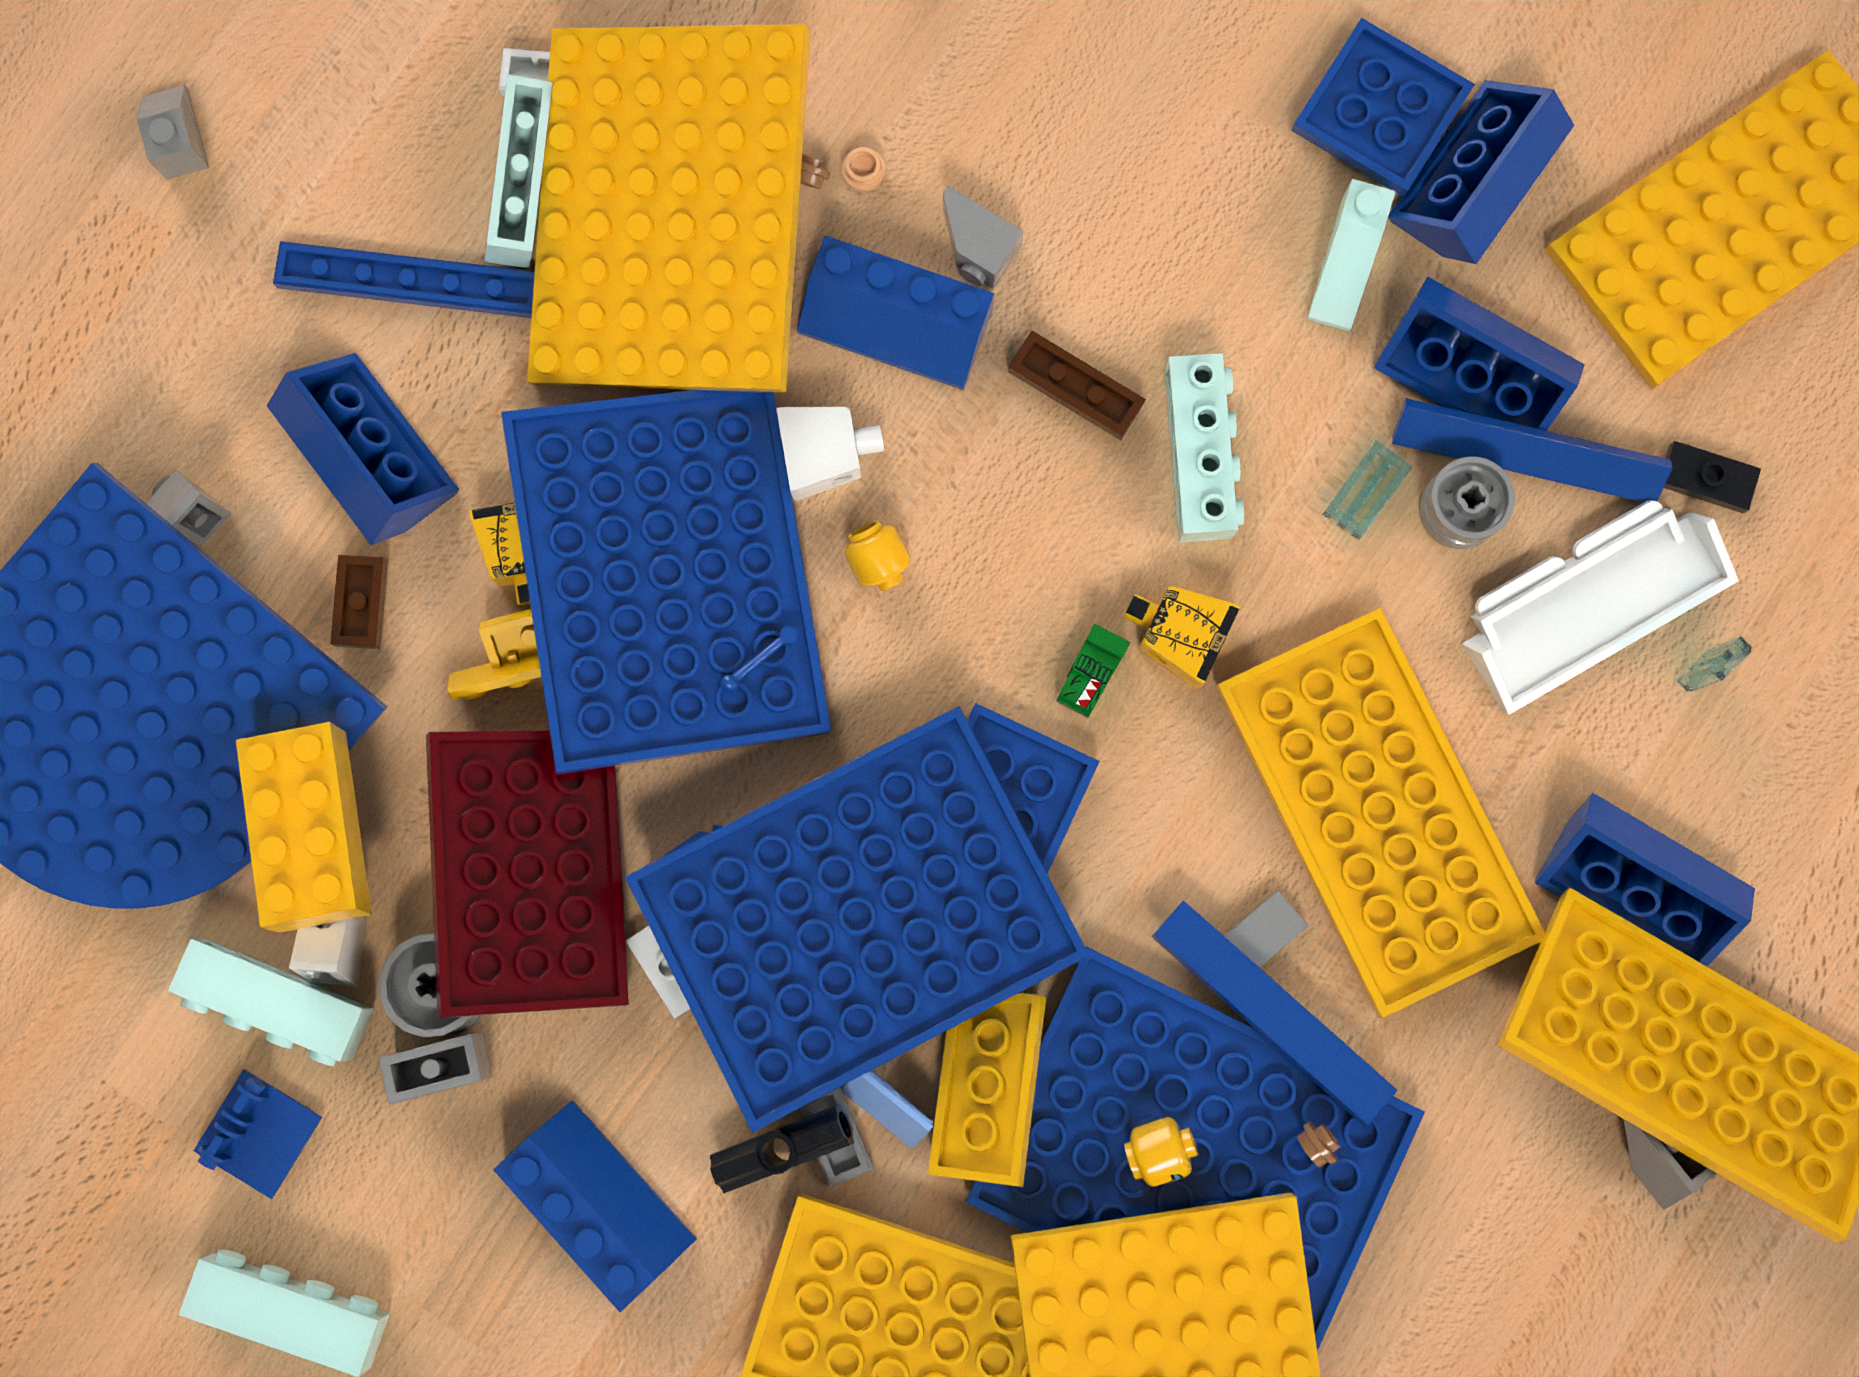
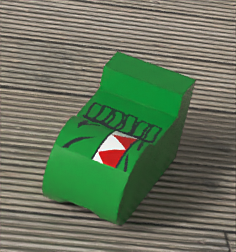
M1094 624L1067 675L1068 678L1056 702L1088 718L1131 642Z

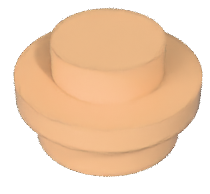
M868 147L853 149L843 159L841 166L843 179L850 188L856 191L865 192L875 189L882 183L885 176V163L882 156L874 149Z

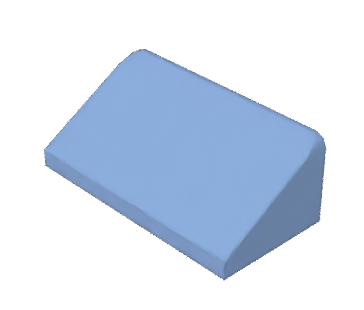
M874 1070L846 1083L843 1087V1092L908 1147H915L934 1126L932 1118Z

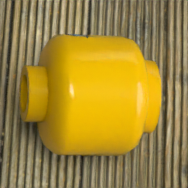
M880 520L858 528L848 535L850 542L845 547L844 555L860 585L865 587L878 585L880 591H884L904 580L902 572L910 565L911 557L894 526L882 525Z
M1170 1117L1135 1127L1131 1131L1130 1142L1124 1143L1127 1159L1135 1179L1143 1178L1145 1183L1152 1187L1187 1177L1192 1169L1190 1158L1198 1156V1150L1190 1128L1181 1130L1178 1123Z

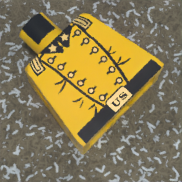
M515 503L469 510L470 519L491 579L498 586L514 585L517 606L530 607Z
M1169 586L1159 605L1134 594L1123 618L1147 629L1139 646V649L1144 654L1193 688L1199 690L1204 685L1241 606Z

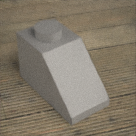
M181 85L142 97L137 121L148 161L167 180L209 168L187 87Z
M947 186L943 192V211L956 266L960 268V274L969 282L977 286H982L984 283L994 289L1020 250L1023 231L950 186Z
M177 470L171 476L162 478L155 485L152 497L146 503L190 541L200 547L203 546L231 514L196 483Z
M1624 1119L1632 1171L1663 1210L1692 1194L1717 1174Z

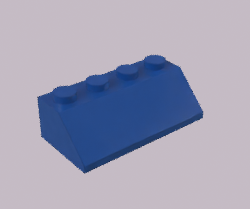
M1485 80L1427 160L1405 197H1401L1389 213V220L1442 257L1477 264L1575 126L1555 90Z
M824 236L809 276L797 333L964 390L993 311L994 293Z
M1427 276L1373 368L1442 407L1547 431L1578 387L1585 364Z
M356 353L286 372L267 404L268 409L370 545L407 532L454 497L459 491V488Z
M1593 792L1567 822L1535 879V884L1559 898L1569 887L1705 966H1708L1751 922L1754 887Z
M574 1101L567 1104L527 1137L493 1169L619 1312L623 1311L697 1240L695 1235Z

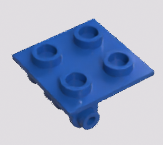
M244 1069L193 1151L200 1155L198 1162L201 1165L212 1170L218 1166L268 1198L273 1199L323 1117Z

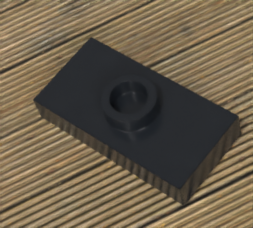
M1677 441L1669 445L1666 459L1671 460L1672 470L1664 488L1740 513L1749 511L1761 468Z

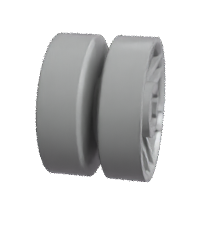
M1481 457L1457 459L1445 466L1425 487L1419 503L1421 522L1427 533L1441 545L1453 549L1476 547L1488 540L1509 521L1515 506L1514 487L1506 472L1488 459Z

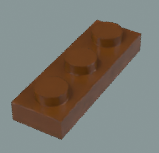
M1032 330L1008 366L1010 374L1119 440L1123 439L1146 401L1145 398Z

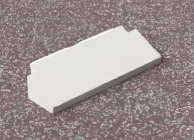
M1648 500L1578 540L1573 546L1574 556L1564 561L1559 557L1551 556L1481 596L1475 604L1476 612L1470 615L1480 633L1461 644L1501 710L1510 715L1738 582L1739 580L1715 520L1692 512H1688L1676 519L1672 509L1662 507L1657 501Z

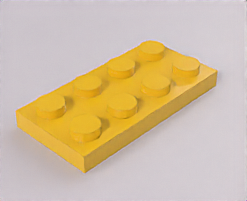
M1017 993L947 1030L928 1175L1023 1187L1046 997Z

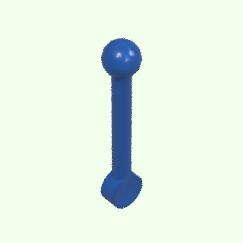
M793 626L783 627L779 633V638L735 674L725 675L721 679L722 689L725 692L736 691L740 680L783 645L793 644L798 637L797 630Z

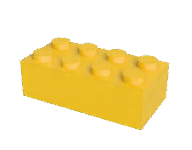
M326 722L236 740L260 927L280 933L372 915L346 732L333 723Z

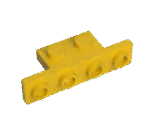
M531 609L479 622L478 630L490 663L449 674L447 692L450 700L459 698L473 700L484 696L489 690L504 686L518 688L528 684L534 678L541 677Z

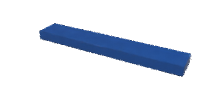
M280 241L273 284L279 289L531 318L535 271Z
M1405 398L1392 435V444L1456 459L1481 457L1496 463L1503 470L1640 502L1648 500L1658 501L1672 470L1670 459Z
M1184 900L1151 936L1364 1127L1369 1126L1397 1092L1394 1086Z

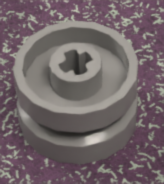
M434 933L416 935L404 941L385 960L379 978L380 1001L389 1019L404 1032L421 1037L458 1034L477 1024L483 1015L438 1018L437 992L434 988L436 980Z

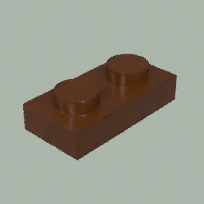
M338 555L331 645L347 648L380 649L388 560L384 557Z

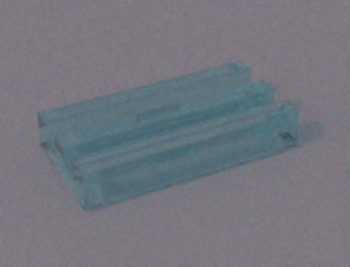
M1376 440L1322 515L1337 521L1339 527L1348 529L1352 532V536L1359 540L1413 466ZM1378 454L1384 460L1346 513H1343L1338 509ZM1393 465L1398 468L1397 473L1360 524L1353 520L1355 514L1389 467Z
M1739 636L1708 649L1702 655L1704 659L1696 661L1689 668L1691 671L1682 674L1676 681L1687 692L1722 681L1752 652L1751 649L1753 647Z

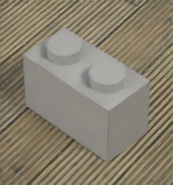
M483 1032L468 1034L379 1058L389 1104L493 1078Z

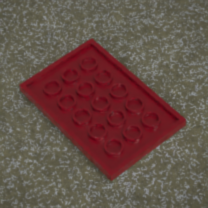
M549 730L429 732L426 734L438 1018L629 1005L615 766L556 775Z

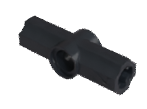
M840 1105L712 1153L710 1155V1171L715 1184L721 1188L724 1194L771 1175L784 1173L792 1167L854 1144L853 1128L848 1115ZM776 1138L782 1139L787 1143L790 1150L788 1160L781 1159L775 1153L774 1141Z

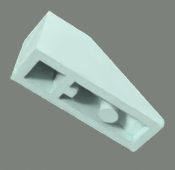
M1355 179L1351 180L1340 203L1307 320L1348 332L1351 330L1386 226L1395 194L1394 190Z

